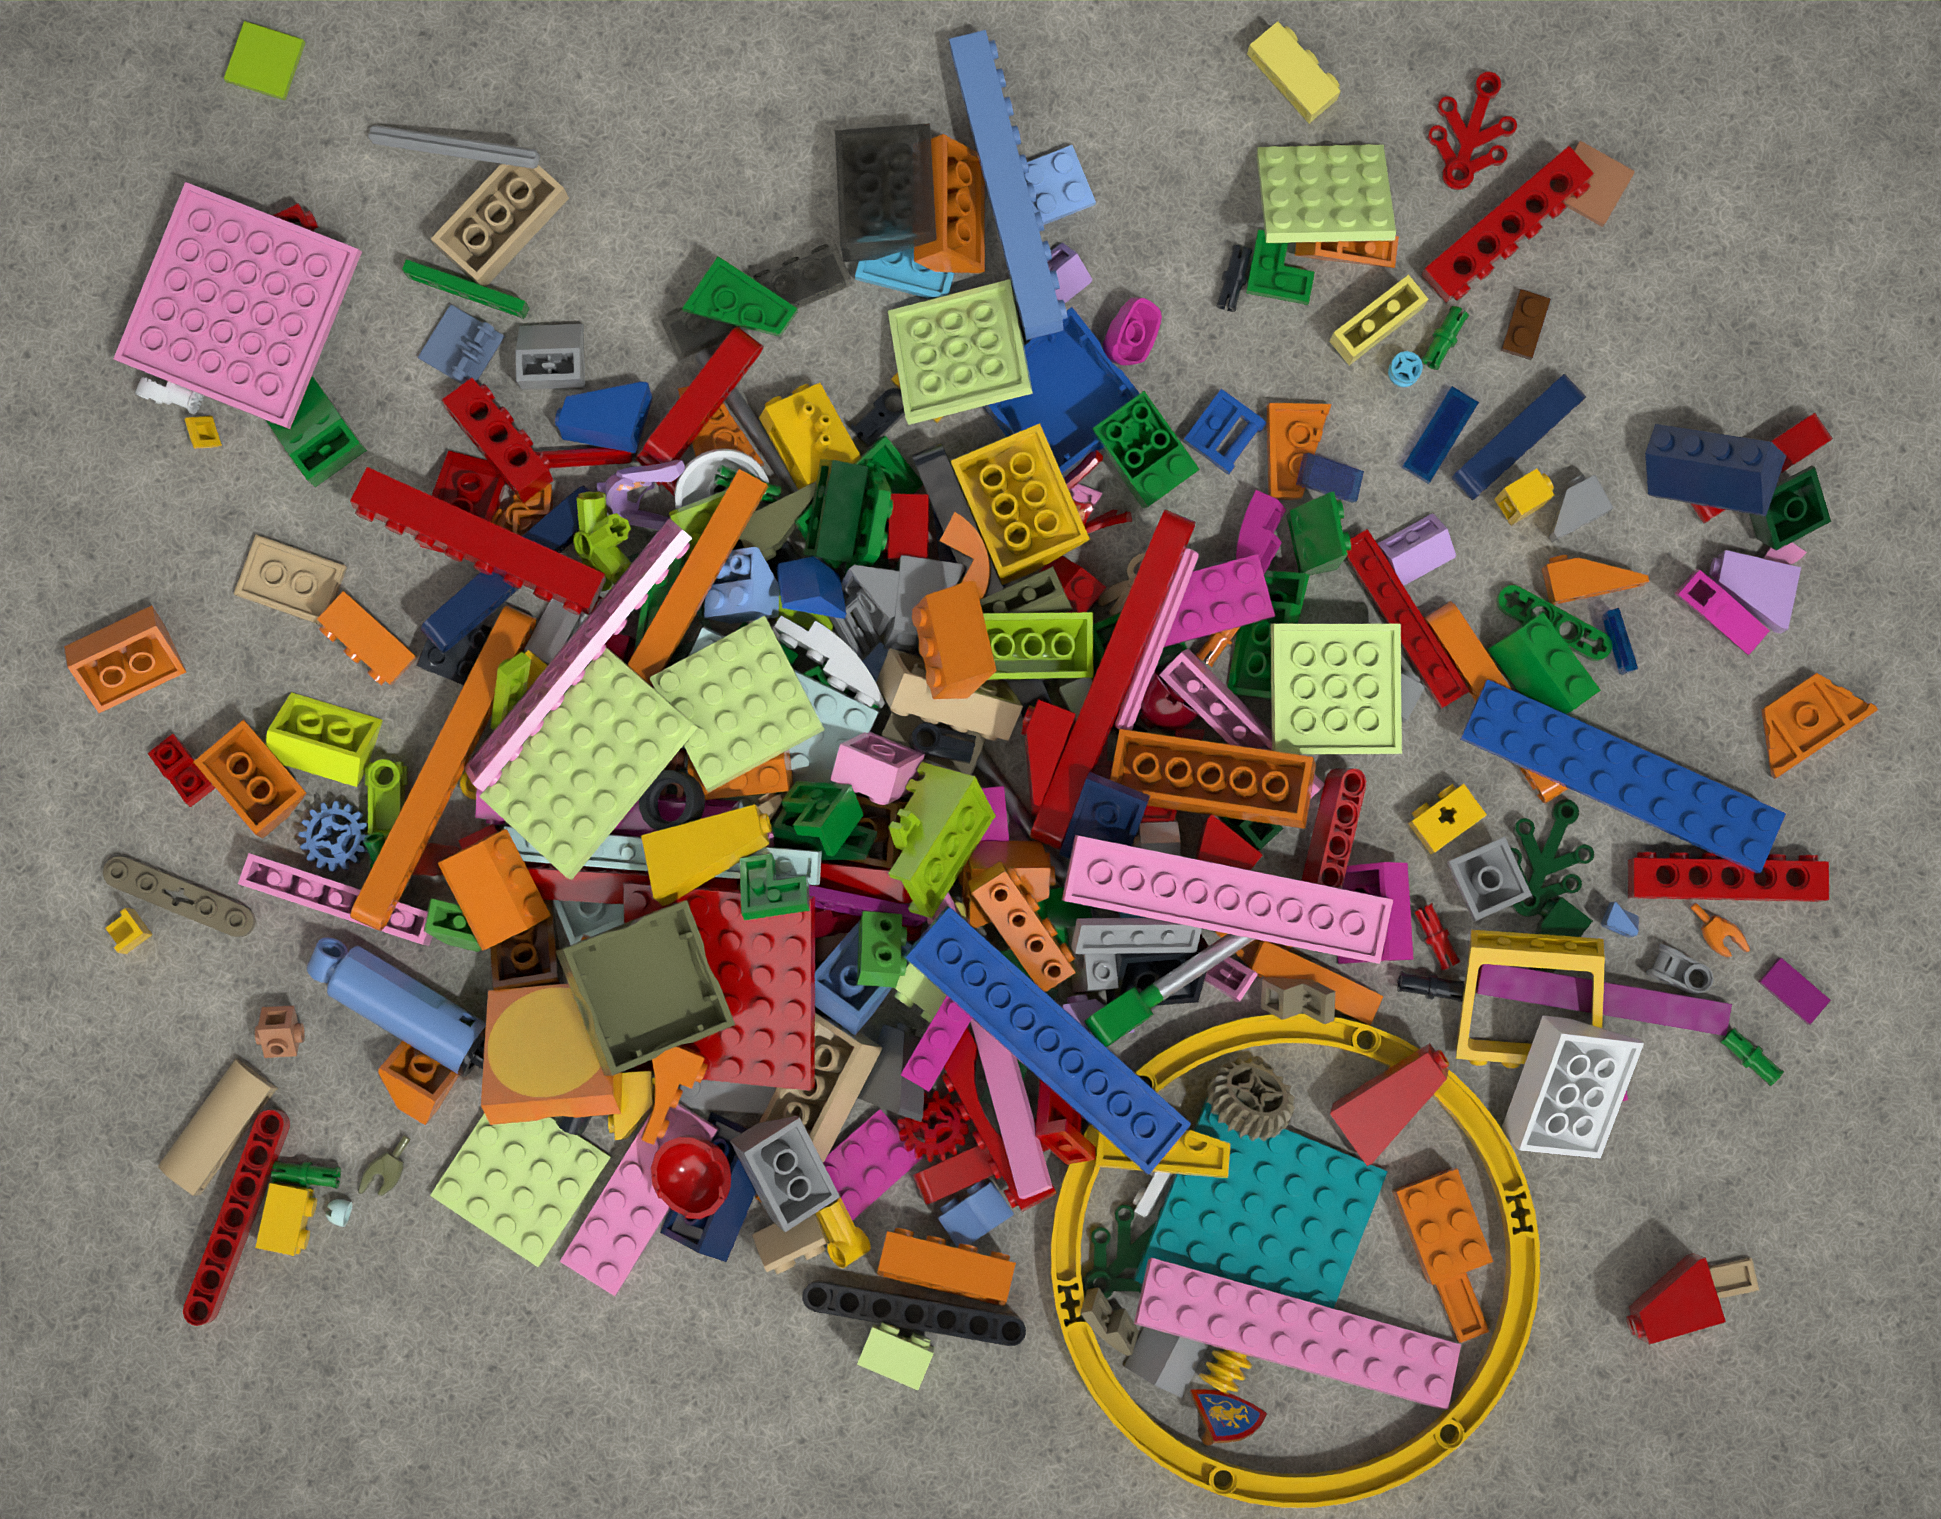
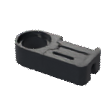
M891 388L886 390L873 403L875 408H872L856 424L857 426L853 423L851 424L852 432L867 447H872L905 415L904 406L898 412H891L885 406V402L890 396L902 398L900 389Z

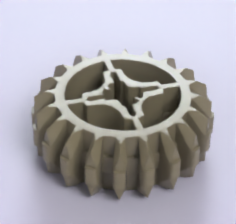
M1237 1058L1233 1062L1228 1061L1215 1072L1208 1086L1207 1092L1209 1095L1207 1102L1212 1105L1211 1113L1219 1115L1218 1123H1226L1228 1125V1131H1237L1240 1138L1248 1135L1251 1141L1258 1137L1265 1141L1270 1137L1275 1138L1290 1122L1295 1109L1293 1106L1295 1097L1290 1094L1291 1086L1283 1084L1284 1076H1276L1273 1073L1274 1068L1270 1070L1264 1068L1263 1062L1256 1065L1250 1058L1245 1062Z

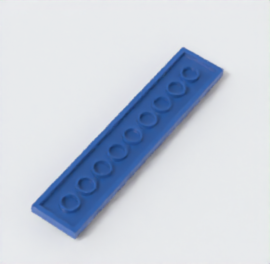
M1488 679L1484 683L1460 737L1462 741L1755 873H1761L1786 813Z
M949 906L945 907L903 956L1146 1174L1149 1175L1191 1125L1189 1121Z

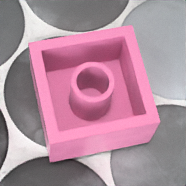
M864 732L840 744L830 780L838 784L852 785L855 793L860 792L869 796V799L874 803L880 805L890 804L910 793V791H907L906 786L910 779L918 780L919 773L917 768L923 762L925 754L872 732Z

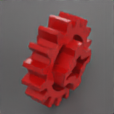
M934 1091L932 1098H928L924 1092L921 1122L902 1116L904 1119H898V1129H901L898 1132L900 1141H906L904 1146L907 1152L915 1149L916 1159L926 1154L928 1162L933 1161L934 1155H939L941 1161H945L946 1152L949 1151L951 1154L956 1155L957 1149L955 1145H965V1137L963 1135L969 1133L968 1124H965V1120L956 1105L959 1101L951 1104L950 1094H947L944 1099H940L938 1091ZM942 1111H945L950 1116H945ZM932 1124H936L935 1129H931ZM916 1137H921L925 1143L919 1141Z

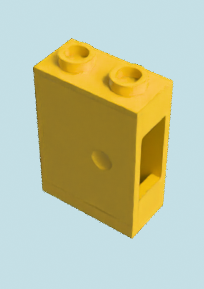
M821 383L811 387L809 384H804L793 390V395L782 399L781 396H777L765 403V408L759 417L798 490L817 481L820 459L854 464L861 458Z

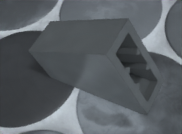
M898 1023L897 1027L893 1028L883 1024L877 1044L883 1048L857 1098L921 1122L923 1117L924 1089L900 1074L922 1038L915 1036L916 1029Z

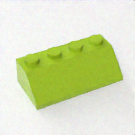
M1093 612L983 613L997 670L988 680L1093 678Z

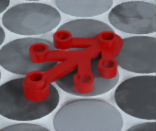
M1494 72L1480 74L1475 82L1474 90L1478 96L1467 128L1457 110V102L1453 97H1443L1438 103V113L1446 117L1461 146L1458 156L1455 155L1448 143V133L1443 126H1433L1428 133V141L1431 145L1437 147L1445 163L1442 171L1443 181L1453 190L1467 188L1472 183L1475 173L1491 165L1500 166L1507 159L1508 153L1505 147L1495 145L1488 154L1470 161L1474 149L1501 136L1510 137L1517 129L1516 120L1511 116H1505L1500 119L1499 123L1479 132L1489 100L1496 97L1501 89V79ZM1489 83L1492 86V91L1484 92L1481 85ZM1442 103H1451L1453 110L1449 112L1443 110ZM1510 122L1513 129L1505 131L1502 128V123ZM1434 131L1441 132L1443 139L1440 141L1435 140L1432 137V133ZM1500 151L1503 154V159L1495 160L1492 157V152ZM1460 170L1463 173V178L1460 180L1455 179L1452 172Z

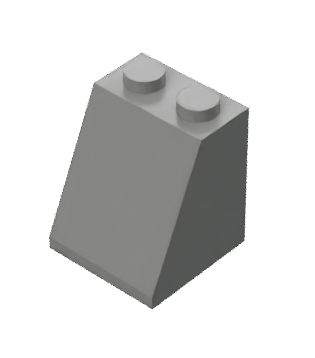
M901 555L894 571H899L895 616L885 631L884 649L891 648L909 654L916 653L919 648L917 629L912 622V609L926 595L957 585L965 570V564Z

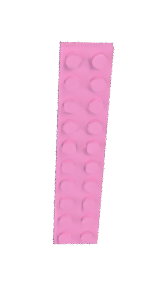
M670 518L466 764L464 769L469 779L482 792L487 786L492 787L502 775L501 769L508 761L512 762L519 756L523 749V742L529 735L534 736L544 724L542 719L550 710H556L565 698L563 694L570 685L575 686L580 682L586 672L584 668L592 659L597 660L606 649L605 643L612 634L617 635L622 631L627 623L626 617L633 609L637 610L645 603L648 598L647 592L654 583L657 585L664 580L669 572L668 566L675 558L680 559L687 552L690 546L688 542L692 537Z
M1075 835L1062 897L1063 901L1378 964L1381 962L1393 900L1389 898Z
M1154 1258L1148 1259L1134 1320L1136 1325L1442 1410L1449 1409L1461 1344Z

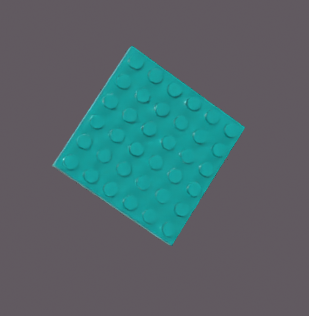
M1206 1097L1193 1131L1230 1143L1228 1178L1175 1174L1133 1280L1143 1284L1148 1259L1154 1258L1334 1309L1388 1171L1371 1164L1367 1166L1364 1161L1287 1129H1283L1275 1138L1270 1137L1265 1141H1262L1259 1137L1251 1141L1248 1135L1240 1138L1237 1131H1228L1226 1123H1218L1219 1115L1211 1113L1212 1105L1207 1102L1208 1097Z

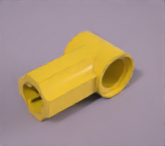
M841 1197L815 1213L830 1242L827 1245L828 1254L839 1268L847 1267L870 1251L871 1245L867 1235L854 1225Z

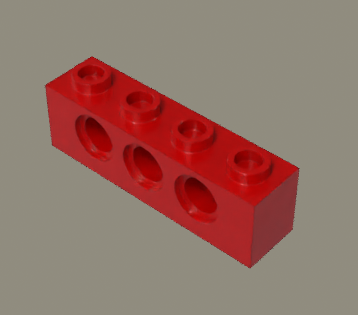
M471 377L442 399L444 407L521 502L525 503L554 481L550 473V469L553 466L542 452L539 454L534 452L531 448L533 442L523 429L517 431L511 423L514 422V419L504 406L498 409L493 403L495 397L484 383L479 386ZM479 412H488L485 418L474 419ZM501 434L507 435L504 441L493 442L496 436ZM519 457L527 458L522 465H512L513 461Z

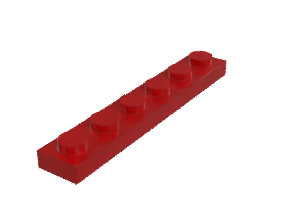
M1366 529L1351 538V550L1347 551V561L1386 623L1401 624V647L1440 709L1469 693L1468 687L1369 530Z

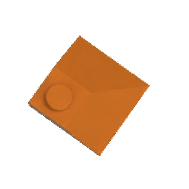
M401 1041L378 1070V1074L396 1107L424 1125L429 1122L440 1108L459 1077L457 1073L404 1041Z

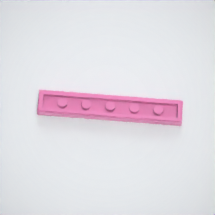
M971 1019V1025L1019 1198L1026 1199L1053 1187L1040 1140L1035 1136L1036 1126L1019 1064L1014 1055L977 1022Z

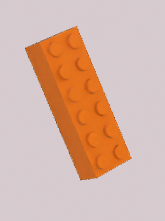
M1119 729L1110 780L1150 795L1148 806L1208 815L1213 814L1221 817L1305 829L1316 764L1311 756Z

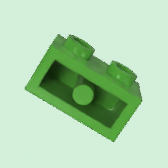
M862 912L858 926L857 985L896 988L899 977L905 976L907 960L901 956V946H906L907 927L902 926V914Z

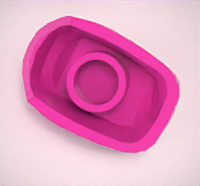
M1141 297L1129 298L1119 309V313L1112 320L1103 341V351L1112 363L1134 365L1145 361L1154 345L1162 318L1160 309L1153 302Z

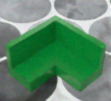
M796 781L781 801L785 812L801 813L793 824L796 834L819 837L827 856L836 855L863 817V812L850 784Z

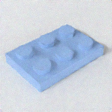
M1073 145L1027 162L1029 173L1024 174L1027 184L1033 183L1037 202H1033L1032 206L1034 213H1041L1043 225L1096 205Z

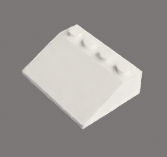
M1542 1016L1502 1125L1503 1133L1521 1151L1601 1158L1644 1043L1641 1040L1573 1019Z

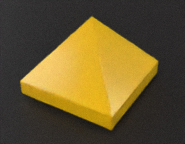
M213 416L186 417L184 419L194 449L222 446Z

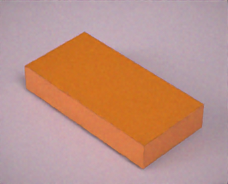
M1467 1273L1435 1284L1459 1344L1490 1332Z

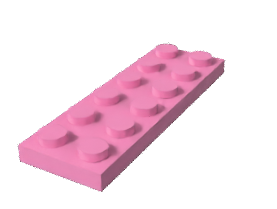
M679 1103L675 1109L669 1107L665 1119L670 1121L663 1139L657 1137L654 1145L641 1140L649 1117L647 1118L560 1260L561 1263L613 1296L617 1295L670 1209L661 1198H658L652 1185L651 1165L655 1153L665 1142L685 1135L701 1136L711 1142L719 1129Z

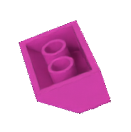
M1380 862L1347 866L1342 889L1393 900L1381 962L1414 960L1408 863ZM1338 956V964L1368 963V961Z

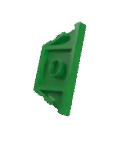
M865 460L864 466L868 467L869 485L862 499L863 518L858 525L856 533L858 541L856 554L852 557L851 563H846L844 577L853 565L871 567L879 558L881 550H884L887 543V532L884 530L886 519L890 518L892 514L893 500L890 499L891 489L881 465L876 461Z

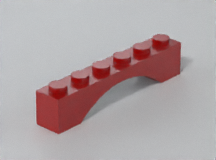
M966 1028L944 1066L946 1073L941 1075L950 1093L954 1090L958 1093L961 1102L956 1105L965 1122L972 1119L977 1129L972 1135L980 1150L987 1148L993 1159L988 1161V1164L996 1179L1003 1177L1008 1189L1003 1192L1012 1209L1019 1206L1021 1212H1024L1057 1193L1052 1185L1053 1188L1026 1199L1019 1198L1003 1138L987 1120L979 1103L976 1088V1062L979 1050L968 1028Z

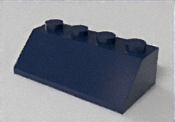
M1655 424L1645 452L1648 495L1656 498L1766 516L1786 455L1769 441Z
M711 1112L707 1121L719 1128L711 1142L721 1148L730 1166L731 1187L728 1198L714 1214L702 1219L685 1218L686 1216L670 1208L660 1233L699 1254L727 1262L756 1193L730 1141L750 1128Z

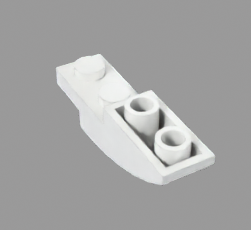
M780 616L774 626L778 634H780L778 639L793 649L797 645L808 651L806 655L821 665L826 661L827 663L823 671L828 677L827 683L842 692L845 688L856 693L854 698L870 708L873 704L880 708L883 707L885 702L869 670L858 655L841 638L817 621L807 631Z

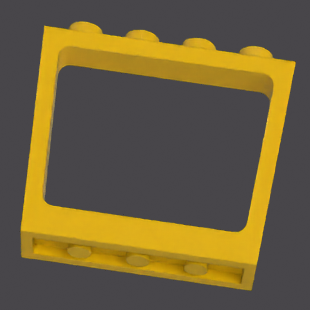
M1471 929L1456 1042V1059L1468 1060L1476 1066H1483L1488 1061L1501 1062L1507 1068H1517L1521 1064H1525L1532 1046L1529 1043L1475 1040L1469 1037L1477 974L1482 964L1591 972L1593 974L1591 1025L1602 1028L1605 964L1604 939Z

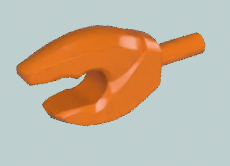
M1697 903L1690 907L1704 922L1701 927L1702 935L1709 947L1716 953L1727 958L1732 957L1731 952L1723 944V939L1726 936H1730L1732 941L1744 952L1750 951L1745 936L1735 924L1717 915L1710 918Z

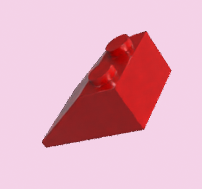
M448 450L431 496L492 523L494 515L499 509L506 482L487 460ZM435 545L430 549L441 553L445 552L444 549Z

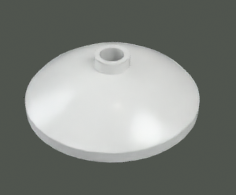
M733 449L707 451L690 461L679 476L674 496L676 509L717 494L718 492L714 491L717 486L714 484L715 474L720 475L717 469L721 464L735 471L741 469L746 473L755 474L756 478L767 483L769 481L760 464L751 456ZM760 501L754 512L770 504Z

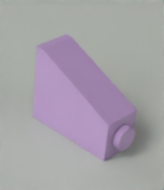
M1727 550L1719 554L1718 558H1713L1709 576L1714 577L1713 581L1773 632L1781 634L1788 630L1801 567Z

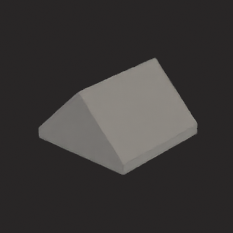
M853 565L849 568L841 583L842 590L848 597L858 598L874 630L881 636L885 633L895 616L899 571Z
M1506 837L1447 862L1474 922L1532 896Z
M1144 1327L1135 1344L1133 1354L1129 1355L1124 1367L1151 1384L1182 1398L1209 1345Z

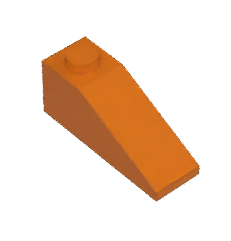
M1395 236V240L1296 242L1295 256L1395 268L1399 236Z
M1568 555L1552 557L1549 559V564L1542 568L1549 603L1553 605L1641 587L1649 582L1648 575L1582 558L1568 559Z

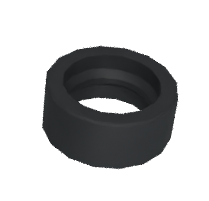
M663 770L639 798V810L643 820L651 828L658 831L699 820L705 809V795L701 784L693 776L674 770ZM669 783L682 785L686 794L684 811L675 821L664 820L658 810L660 793Z

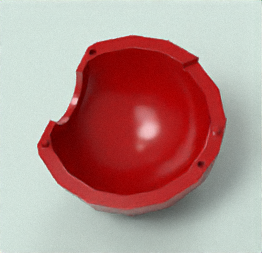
M685 1135L665 1142L655 1153L651 1165L652 1185L658 1198H661L672 1210L686 1216L685 1218L702 1219L714 1214L728 1198L731 1187L730 1166L726 1155L719 1146L701 1136Z

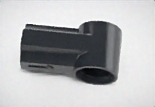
M922 723L911 732L909 745L911 749L925 755L928 754L970 764L976 736L940 728L932 723ZM918 732H929L933 737L932 746H921L917 741Z

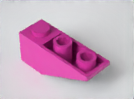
M1695 569L1674 593L1747 655H1750L1770 632L1731 595L1699 569Z

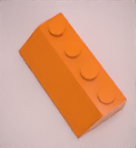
M941 134L915 145L914 262L934 272L982 273L985 272V181L976 151L947 135Z
M895 1228L894 1233L887 1231L878 1266V1276L1005 1306L1016 1263L1009 1261V1255L991 1251L990 1256L978 1254L977 1247L959 1243L958 1248L946 1246L945 1239L934 1236H927L926 1240L913 1238V1231L902 1228Z

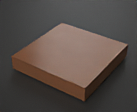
M1580 141L1574 151L1594 173L1588 182L1591 188L1580 198L1576 199L1574 196H1571L1564 203L1569 209L1603 227L1635 171ZM1557 180L1552 190L1561 193L1565 191V186L1561 181Z

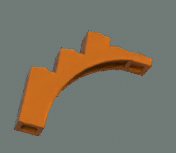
M583 934L580 941L587 939L590 936ZM679 1045L664 1051L658 1057L652 1059L655 1074V1102L642 1133V1141L654 1145L657 1137L663 1139L670 1123L669 1120L665 1119L669 1107L674 1109L677 1107L683 1090L678 1089L679 1084L692 1089L694 1082L701 1083L708 1066L703 1063L704 1054Z

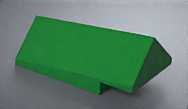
M1269 570L1265 572L1264 577L1275 617L1241 626L1237 631L1228 681V688L1235 695L1271 701V624H1298L1309 574Z

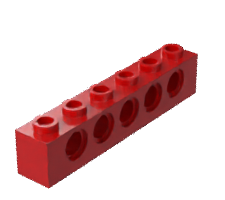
M1568 146L1425 267L1421 274L1422 277L1445 303L1452 298L1456 301L1460 300L1471 290L1468 284L1477 277L1480 281L1486 278L1495 269L1492 264L1500 257L1507 260L1519 249L1517 243L1526 236L1530 240L1543 228L1540 224L1549 216L1552 219L1559 216L1567 208L1564 203L1571 196L1578 199L1591 188L1588 182L1594 173L1576 152ZM1554 180L1561 181L1565 186V191L1561 193L1553 191L1550 187V182ZM1526 202H1537L1541 207V212H1530L1526 208ZM1502 222H1513L1517 227V232L1512 234L1505 232L1502 228ZM1482 241L1488 242L1492 245L1493 252L1484 254L1480 252L1477 244ZM1464 262L1469 267V273L1464 275L1457 273L1454 270L1453 264Z
M1637 852V858L1628 860V898L1823 902L1829 900V861H1819L1818 855H1799L1798 861H1786V855H1768L1762 869L1766 874L1767 880L1763 886H1760L1754 880L1753 871L1729 860L1721 859L1720 856L1713 853H1703L1702 859H1689V853H1669V858H1657L1656 852ZM1659 867L1666 868L1670 874L1669 882L1666 885L1657 880L1656 872ZM1693 867L1697 868L1702 874V881L1699 885L1693 884L1689 879V871ZM1724 868L1730 869L1734 874V882L1730 886L1726 885L1721 879V873ZM1790 869L1794 870L1799 877L1798 884L1795 887L1791 886L1786 880V874Z

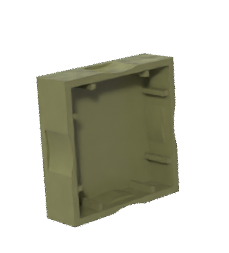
M687 900L677 902L556 951L604 1076H613L652 1060L671 1048L681 1044L693 1043L735 1025L720 984L708 965L704 943Z

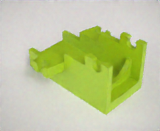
M921 762L917 771L919 775H925V777L920 781L910 779L906 789L914 794L904 810L900 809L897 813L901 817V822L896 823L892 821L889 826L895 847L903 851L888 874L890 878L902 881L913 900L908 908L909 911L932 918L996 815L975 776Z

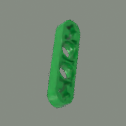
M1509 585L1498 594L1496 600L1499 610L1520 623H1524L1531 618L1532 610L1536 607H1542L1548 612V619L1559 634L1560 626L1563 623H1572L1577 630L1576 637L1572 640L1564 639V641L1573 652L1591 661H1601L1611 653L1612 641L1607 634L1516 585ZM1514 592L1517 594L1516 600L1523 605L1527 603L1528 599L1533 603L1526 609L1525 616H1522L1519 613L1524 608L1518 605H1514L1511 608L1507 607V600L1504 598V595L1509 596ZM1584 630L1589 632L1585 637L1589 641L1602 640L1601 647L1605 649L1604 652L1599 651L1593 654L1591 652L1592 646L1586 642H1583L1581 647L1576 645L1583 637Z

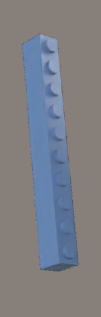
M986 30L950 38L949 43L954 67L1026 340L1063 331V319L1068 318L1064 300H1057L1055 290L1060 289L1056 270H1049L1047 261L1052 260L1048 241L1042 242L1040 231H1044L1041 213H1034L1032 203L1037 202L1033 183L1027 184L1024 174L1029 173L1025 154L1019 155L1016 146L1021 144V138L1017 125L1011 126L1009 116L1014 115L1010 97H1003L1001 88L1006 87L1002 68L996 69L994 63L995 59H999L995 40H988Z

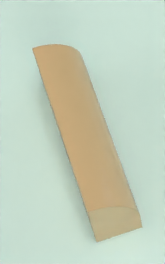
M236 1058L158 1165L159 1169L191 1195H201L277 1090V1087Z

